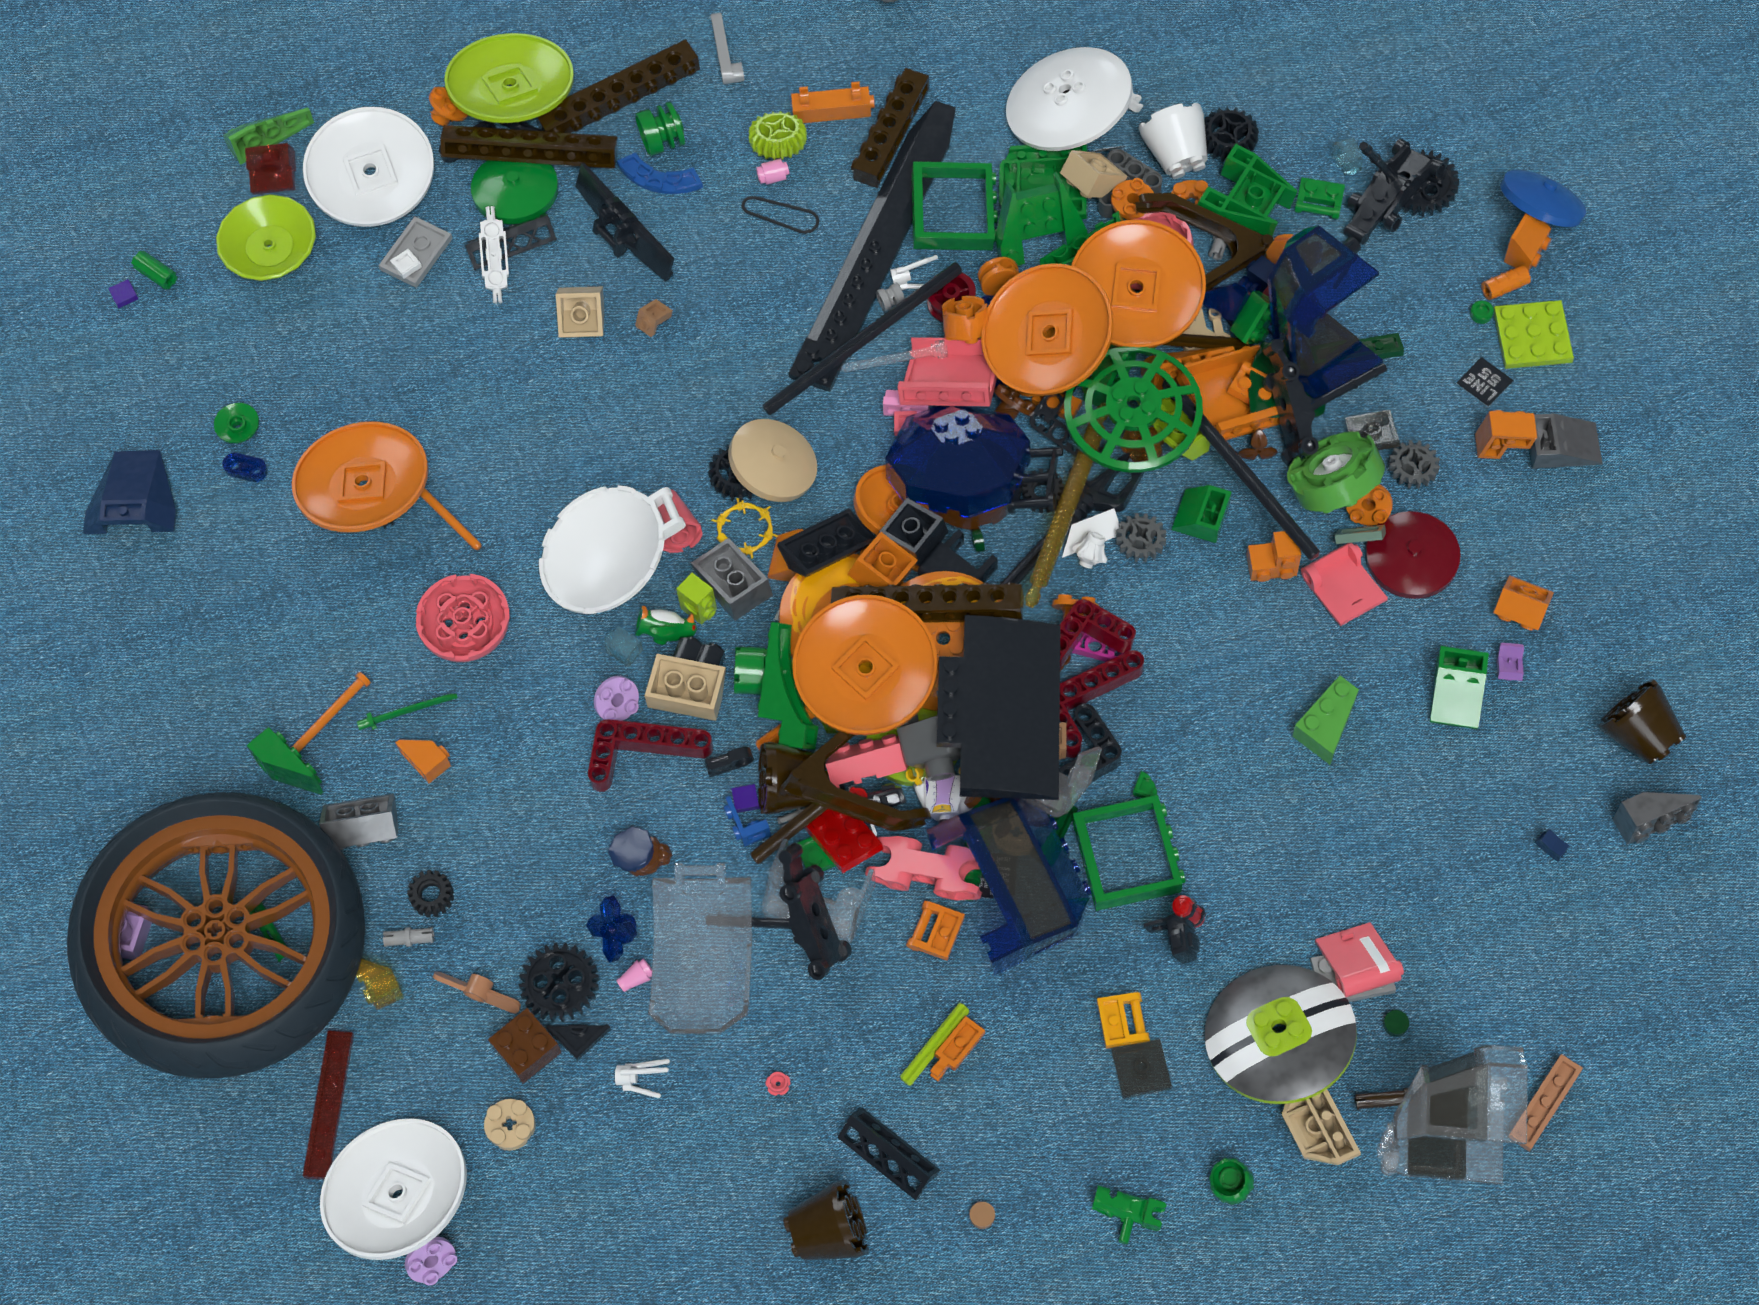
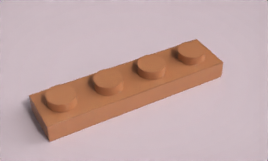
M1561 1054L1508 1138L1530 1152L1583 1068Z

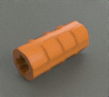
M1523 265L1510 269V271L1501 273L1496 277H1491V279L1482 282L1481 288L1484 296L1488 300H1492L1529 284L1531 277L1528 269Z

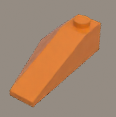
M1234 346L1167 354L1184 365L1188 362L1201 361L1209 356H1219L1227 351L1233 352L1235 348ZM1150 356L1143 362L1152 363L1156 356ZM1165 360L1160 368L1166 371L1178 383L1176 378L1180 369ZM1141 368L1142 377L1147 371L1145 368ZM1156 373L1151 383L1159 390H1163L1162 384L1165 379Z

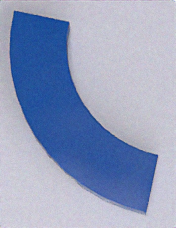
M636 152L616 161L621 172L630 181L653 192L681 194L703 188V184L694 168L683 171H667L666 173L659 172L642 161Z

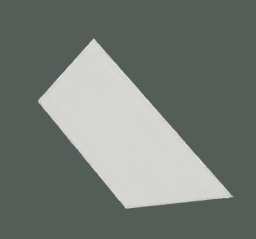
M1113 508L1072 524L1062 558L1076 553L1072 550L1073 546L1081 543L1087 537L1088 532L1102 535L1106 538L1105 541L1115 538L1117 529H1120L1115 509Z

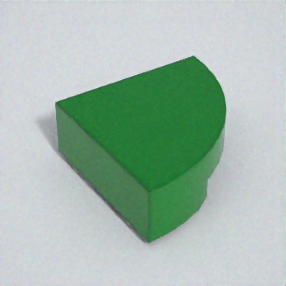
M1141 771L1133 790V795L1140 798L1157 795V788L1151 777Z

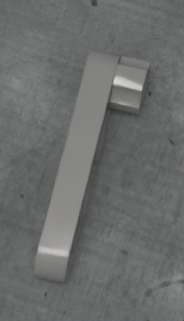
M721 12L711 14L723 85L745 81L742 63L731 64Z

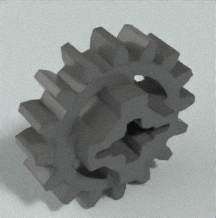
M1409 440L1407 446L1404 443H1400L1399 449L1394 448L1392 455H1390L1389 463L1391 464L1389 471H1394L1392 478L1396 479L1399 477V484L1401 485L1406 482L1407 488L1415 484L1416 488L1420 489L1421 483L1428 486L1430 480L1434 481L1439 472L1440 458L1435 457L1437 451H1429V444L1424 447L1421 446L1420 440L1417 442V445L1413 444L1412 440Z
M1135 513L1134 519L1127 516L1126 523L1120 522V529L1116 531V545H1120V553L1126 551L1127 559L1134 556L1135 562H1138L1139 558H1143V561L1147 562L1149 556L1152 559H1156V552L1160 554L1163 552V546L1166 545V530H1162V522L1156 524L1155 516L1148 519V513H1145L1143 518L1138 513ZM1128 531H1130V535H1128V539H1126V534ZM1156 536L1157 540L1153 544L1152 540H1154V537Z

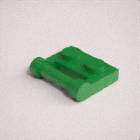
M1302 177L1295 212L1301 213L1304 211L1332 216V219H1339L1345 184ZM1303 202H1310V203H1316V204L1334 206V208H1333V207H1327V206H1321V205H1315V204H1309V203H1303Z

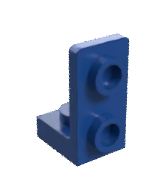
M725 797L727 805L723 806L728 820L733 819L735 826L732 827L736 840H742L744 847L771 837L766 819L763 821H753L743 828L731 797Z

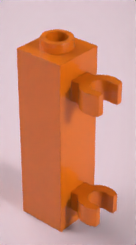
M860 81L851 82V88L808 92V86L799 87L800 93L791 94L793 115H797L798 119H802L803 123L871 117V108H875L874 95H869L868 86L860 87Z

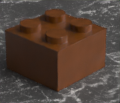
M528 1008L488 1039L493 1050L522 1084L562 1053L558 1043Z

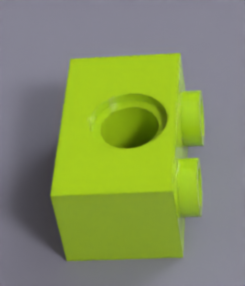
M691 573L676 590L681 610L688 615L692 613L694 620L702 625L716 613L717 606L714 591L711 586L694 573Z

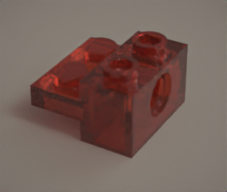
M288 143L245 148L246 168L249 171L250 191L253 195L295 190V150Z

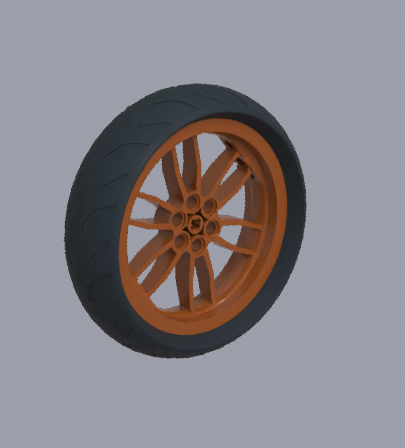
M213 792L188 796L163 804L128 824L105 845L89 866L75 895L69 917L67 957L70 975L76 994L95 1027L114 1046L136 1061L158 1071L176 1076L191 1078L239 1076L258 1071L289 1057L317 1036L335 1016L354 983L361 963L365 936L364 906L355 874L346 857L336 843L308 817L286 805L252 794ZM259 850L276 858L288 867V870L260 884L240 902L232 905L238 879V851ZM200 853L199 875L204 899L200 906L194 907L172 889L151 880L158 872L172 862L189 854ZM211 853H229L228 873L221 895H212L209 881V856H211ZM294 878H298L305 889L304 892L276 907L249 914L268 895ZM145 886L172 900L184 912L179 919L154 913L133 902ZM310 902L313 917V934L308 956L302 955L279 942L250 934L252 930L282 919L305 903ZM218 906L223 907L221 912L217 914L212 913L214 908ZM128 912H133L158 926L184 933L182 937L154 947L128 964L123 965L121 933ZM244 917L242 923L233 924L236 918ZM201 919L199 925L195 927L190 926L192 921ZM236 941H244L241 947L233 948V944ZM200 943L198 949L190 950L192 944ZM254 948L273 952L303 966L295 979L290 982L262 967L250 957V954ZM184 952V955L166 972L135 991L128 979L130 975L158 960ZM214 954H222L219 960L211 961V957ZM240 960L263 979L285 990L272 1002L256 1012L246 1016H234L235 993L230 965L232 962ZM201 962L195 990V1018L172 1019L158 1012L144 1001L145 998L172 984L195 964ZM212 973H221L225 987V1014L223 1016L204 1017L205 999Z

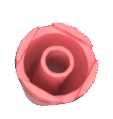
M671 490L673 494L672 500L679 516L684 519L686 526L681 531L664 540L663 551L679 553L683 552L682 548L687 546L692 548L700 541L702 529L700 523L677 492ZM664 504L659 506L658 509L663 521L667 523L671 520Z

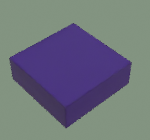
M129 279L108 288L118 309L138 300Z
M755 784L731 788L734 807L737 813L759 809Z

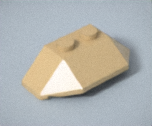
M1327 1089L1307 1100L1284 1105L1282 1117L1304 1159L1340 1165L1361 1155Z

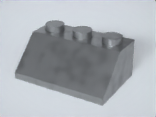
M388 794L323 805L319 826L336 843L340 850L354 845L364 847L371 842L377 841L381 843L390 842L397 838L398 835L395 795Z

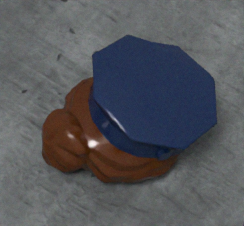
M634 826L616 834L608 848L613 865L630 872L634 876H646L655 873L660 866L668 865L673 856L668 845L659 843L656 837L649 835L648 830Z

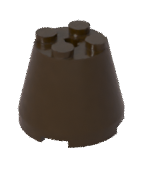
M1655 679L1646 681L1638 687L1640 691H1634L1628 697L1620 700L1603 716L1601 720L1604 723L1597 725L1605 735L1648 764L1653 763L1657 759L1660 761L1670 753L1668 749L1673 744L1677 745L1686 738V734L1668 699Z
M775 742L761 744L758 761V802L761 814L772 815L812 804L791 795L782 796L779 793V787L787 780L793 769L813 754L812 752Z
M843 1179L832 1183L789 1210L788 1216L783 1218L786 1231L791 1233L793 1240L791 1250L795 1258L801 1257L803 1260L858 1258L868 1254L869 1247L867 1244L864 1245L865 1234H867L864 1216L857 1197L850 1194L847 1189L850 1188L847 1180Z

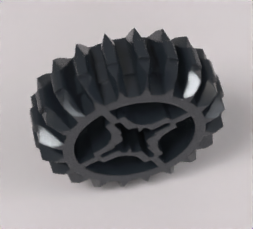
M1227 106L1225 111H1222L1220 108H1218L1216 113L1211 111L1209 117L1204 119L1207 154L1213 153L1214 159L1221 157L1223 162L1235 144L1251 152L1255 149L1258 143L1259 130L1256 121L1252 120V115H1246L1245 110L1238 112L1237 107L1234 110H1230Z
M729 444L726 446L727 450L719 448V455L713 454V462L709 463L710 470L708 471L711 486L714 487L717 494L721 493L724 499L730 495L732 502L736 497H739L740 501L746 496L751 500L753 493L738 481L731 469L728 457ZM723 470L727 471L729 477L727 481L721 476Z

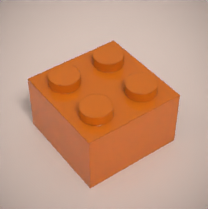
M880 532L857 558L847 575L862 586H900L910 574L918 559Z

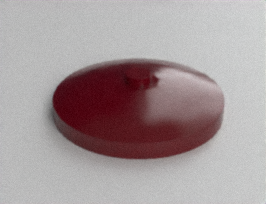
M1407 511L1393 514L1384 523L1377 524L1385 525L1386 535L1383 540L1368 541L1365 556L1371 576L1383 589L1399 597L1421 599L1436 595L1450 585L1458 571L1461 554L1456 536L1444 522L1426 513Z

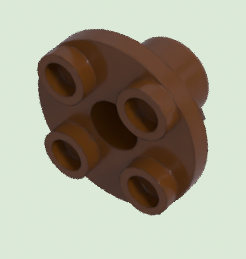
M999 384L994 389V393L1002 400L993 414L1002 424L1011 425L1015 422L1014 420L1019 412L1031 416L1037 407L1033 402L1021 399L1019 397L1020 393L1010 387L1007 388Z

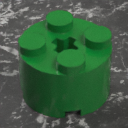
M735 646L734 694L761 695V680L764 676L767 648Z

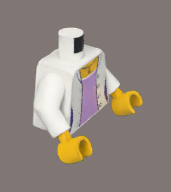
M915 768L917 777L913 775L911 769H908L906 771V778L911 782H915L913 786L922 807L929 809L931 817L939 821L938 830L940 832L951 833L954 820H965L968 818L972 808L968 809L964 804L966 797L959 796L960 775L939 781H928L925 777L924 781H922L923 769Z

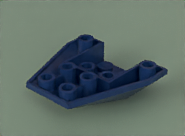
M160 450L115 451L85 512L84 534H107L108 525L147 524L151 532H175L177 511Z

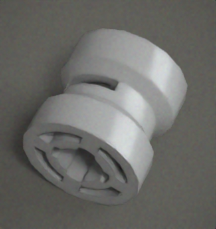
M897 282L890 285L888 289L882 288L876 291L878 302L884 312L905 299L902 289Z

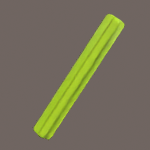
M957 1004L901 1074L900 1078L905 1084L910 1086L914 1083L934 1058L936 1051L963 1018L969 1014V1009L964 1004Z

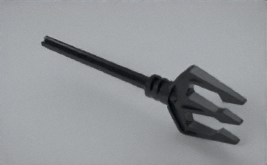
M1103 446L1097 451L1099 453H1102L1105 446ZM1128 452L1116 460L1128 462L1130 453ZM1086 457L1072 466L1068 474L1075 493L1074 500L1069 502V506L1063 508L1061 519L1000 584H1019L1071 528V525L1085 519L1087 513H1091L1093 510L1106 512L1113 508L1115 512L1123 511L1127 507L1144 472L1131 473L1132 480L1118 495L1107 492L1117 473L1121 471L1108 469L1095 479L1089 481L1084 475L1096 462Z

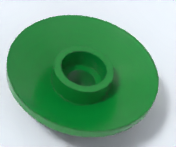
M232 403L223 407L214 419V430L217 436L228 443H241L250 439L256 433L259 426L257 412L253 407L245 403Z

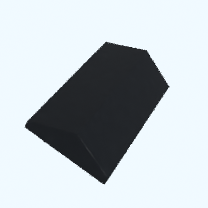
M848 508L778 542L777 547L790 570L808 577L868 547L876 537Z

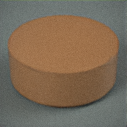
M978 1202L970 1209V1221L976 1228H989L995 1221V1210L987 1202Z

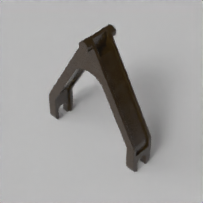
M1144 193L1139 195V202H1135L1136 210L1139 213L1166 212L1174 214L1176 218L1222 239L1228 245L1231 259L1205 275V292L1248 267L1253 260L1257 261L1262 255L1264 256L1273 242V237L1269 234L1262 235L1173 193Z
M841 731L797 768L793 769L787 780L779 787V793L782 796L791 795L889 831L920 828L926 825L924 819L932 818L928 808L901 811L837 788L832 784L825 774L824 761L855 736L854 734Z

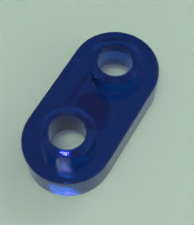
M230 453L222 461L224 471L231 477L259 482L268 474V468L260 458ZM235 465H239L238 468L232 469Z

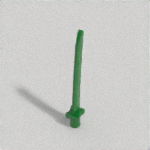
M448 694L376 717L370 712L366 714L367 718L357 721L359 730L372 727L374 730L377 729V723L454 700L458 697L457 694Z

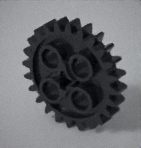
M1421 150V154L1429 159H1441V153L1435 157L1433 156V150L1428 155H1425V151ZM1449 158L1443 160L1447 163L1443 175L1436 178L1430 174L1404 205V213L1411 209L1413 216L1416 215L1417 211L1421 212L1422 217H1424L1425 211H1429L1432 216L1434 209L1441 213L1442 205L1448 208L1450 201L1455 200V194H1458L1459 186L1458 171H1454V164L1449 165ZM1402 174L1404 177L1410 178L1409 174Z
M554 943L553 950H550L545 945V953L542 954L536 950V959L528 957L531 965L522 966L527 974L519 975L521 981H523V983L519 984V988L524 991L520 995L523 1000L528 999L525 1002L527 1008L533 1006L532 1013L534 1015L540 1012L542 1020L547 1015L550 1016L551 1022L555 1021L556 1016H559L561 1022H564L565 1015H569L574 1020V1012L577 1011L580 1015H583L581 1007H591L588 999L596 1000V996L592 991L599 990L598 984L594 983L600 980L599 975L594 974L598 971L597 967L592 965V957L586 958L585 950L578 953L576 945L571 950H569L567 943L563 945L562 949H559L558 944ZM555 963H564L561 969H552ZM574 977H582V981L580 983H571V980ZM557 980H558L559 982L563 981V984H560V983L555 984V982H556ZM540 981L548 982L544 988L536 987ZM559 995L566 996L565 1001L561 1003L555 1002L556 997Z

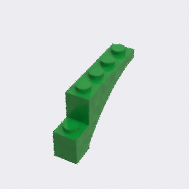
M771 622L768 632V648L765 654L764 676L761 680L762 690L758 703V717L782 721L778 733V744L815 750L819 726L814 725L795 685L791 662L792 625Z

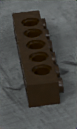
M905 68L902 75L897 76L893 92L890 91L888 93L886 105L878 113V121L875 125L871 126L867 142L864 141L862 143L859 157L855 158L852 162L851 170L853 171L855 181L875 188L879 187L929 90V75Z

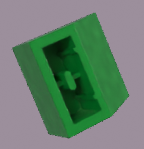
M1253 291L1230 330L1245 344H1259V342H1263L1269 333L1267 329L1271 322L1274 323L1280 315L1279 309L1281 304L1260 291Z
M1212 485L1186 489L1172 530L1216 543L1230 505L1232 491Z

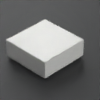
M409 249L390 260L392 266L403 279L422 268L419 260Z

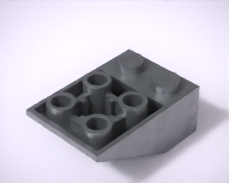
M1554 413L1534 415L1537 439L1530 448L1533 469L1602 465L1595 422Z
M1643 792L1622 801L1613 818V822L1627 845L1634 841L1638 844L1648 839L1652 833L1657 832L1661 834L1671 828L1670 825L1677 822L1681 825L1691 820L1692 814L1697 810L1702 797L1692 794Z

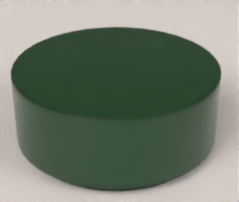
M981 529L972 530L971 538L975 552L985 551Z
M1390 1011L1385 1016L1383 1027L1391 1036H1402L1409 1028V1018L1402 1011Z

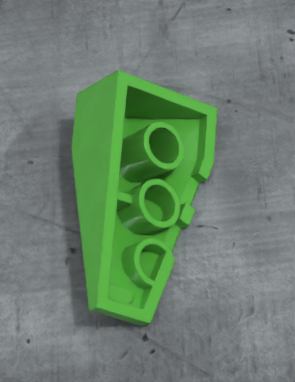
M307 107L242 124L229 130L223 137L228 149L241 165L314 123V120Z

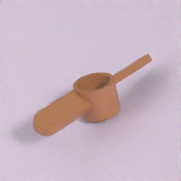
M434 972L433 978L435 980L462 990L467 997L475 1001L488 1003L510 1013H518L521 1008L519 1001L491 990L494 983L483 976L471 974L468 982H464L447 974Z

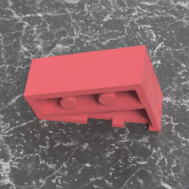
M890 734L882 737L880 740L864 739L859 744L854 745L845 743L829 757L826 768L830 782L837 788H840V784L854 781V784L862 783L861 778L875 775L876 778H881L905 771L908 765L904 761L899 737L895 734Z

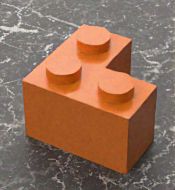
M1501 410L1489 411L1475 433L1478 458L1500 459L1507 448L1530 449L1537 439L1534 413H1525L1523 411L1503 412Z
M1285 531L1273 532L1271 543L1248 546L1246 557L1250 580L1265 582L1272 578L1290 579L1293 576H1297L1301 550Z

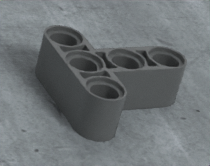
M1113 149L1108 153L1107 159L1128 176L1126 180L1140 178L1154 193H1161L1162 176L1160 173L1124 150ZM1112 191L1099 198L1098 212L1105 218H1111L1116 213L1111 205Z

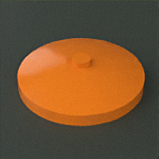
M895 464L878 466L866 472L859 480L853 498L854 508L861 522L871 532L878 535L879 531L906 498L932 512L930 509L931 504L923 493L925 474L916 469Z

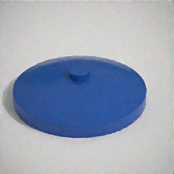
M1511 170L1505 174L1501 181V190L1506 198L1517 208L1538 220L1561 227H1575L1582 222L1586 215V207L1580 198L1567 187L1547 176L1527 170Z

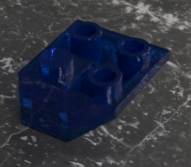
M1236 282L1218 285L1205 291L1203 305L1217 310L1223 318L1234 321L1252 292Z

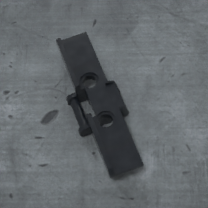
M581 163L575 186L599 217V219L594 220L593 233L595 235L599 234L614 249V255L617 258L623 256L628 248L665 282L673 276L671 269L675 258L585 163ZM612 223V225L616 226L614 237L606 229V225Z

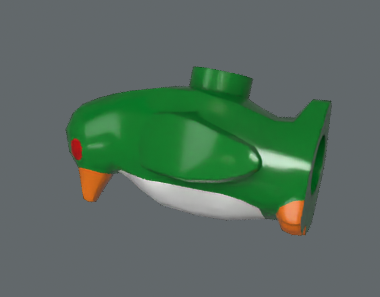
M641 606L637 617L635 636H640L643 633L653 637L655 643L664 645L667 641H677L680 637L694 636L697 626L692 613L688 618L684 619L672 611L662 609L649 610L646 606Z

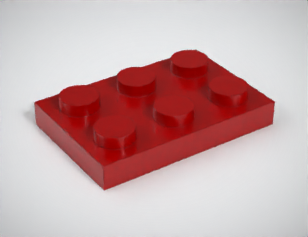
M827 809L805 827V830L842 874L883 850L881 841L863 821L831 809Z

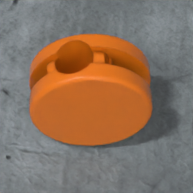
M998 257L987 261L980 267L978 279L983 293L989 297H994L1005 283L1020 272L1017 263L1013 259Z

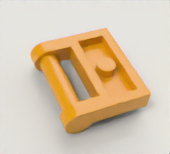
M1134 992L1097 998L1106 1049L1132 1044L1141 1045L1150 1042L1149 1033H1146L1142 1015L1141 993ZM1124 1004L1131 1005L1136 1034L1129 1035Z

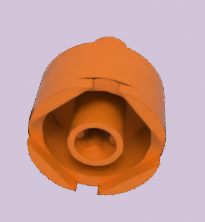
M962 296L960 301H955V298L947 300L942 305L945 339L949 341L961 340L967 344L977 343L978 338L981 337L982 326L986 318L987 303L984 304V300L976 296Z

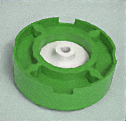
M1359 432L1335 434L1318 441L1319 448L1315 454L1305 456L1302 460L1300 457L1294 459L1288 469L1287 480L1299 504L1304 509L1330 513L1344 506L1351 507L1381 483L1385 464L1371 436L1367 435V438L1360 436Z

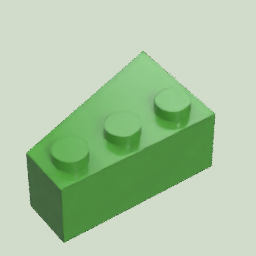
M1339 676L1296 723L1292 737L1331 765L1356 702L1359 689L1342 676Z

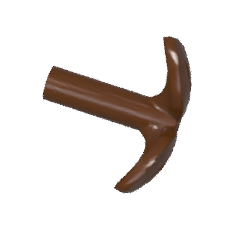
M1258 428L1252 433L1251 445L1253 448H1244L1238 452V455L1247 460H1254L1258 454H1260L1262 459H1269L1275 456L1278 451L1273 447L1265 448L1268 444L1267 437Z

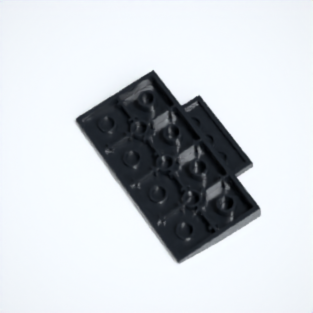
M965 615L963 657L939 656L936 747L961 748L960 797L1059 800L1061 625L1014 618Z

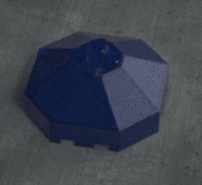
M937 406L906 417L885 457L886 479L903 502L908 498L916 503L928 505L930 511L947 514L948 509L960 511V517L971 518L1010 504L1014 497L1015 488L1019 487L1024 477V469L1031 462L1030 440L1009 414L967 406Z

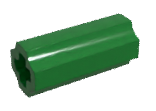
M139 251L133 257L131 262L133 268L162 288L170 289L176 283L178 277L176 272L147 252Z

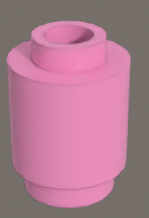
M780 158L761 163V166L756 167V172L760 184L765 183L768 185L786 180L789 169L787 162H782Z

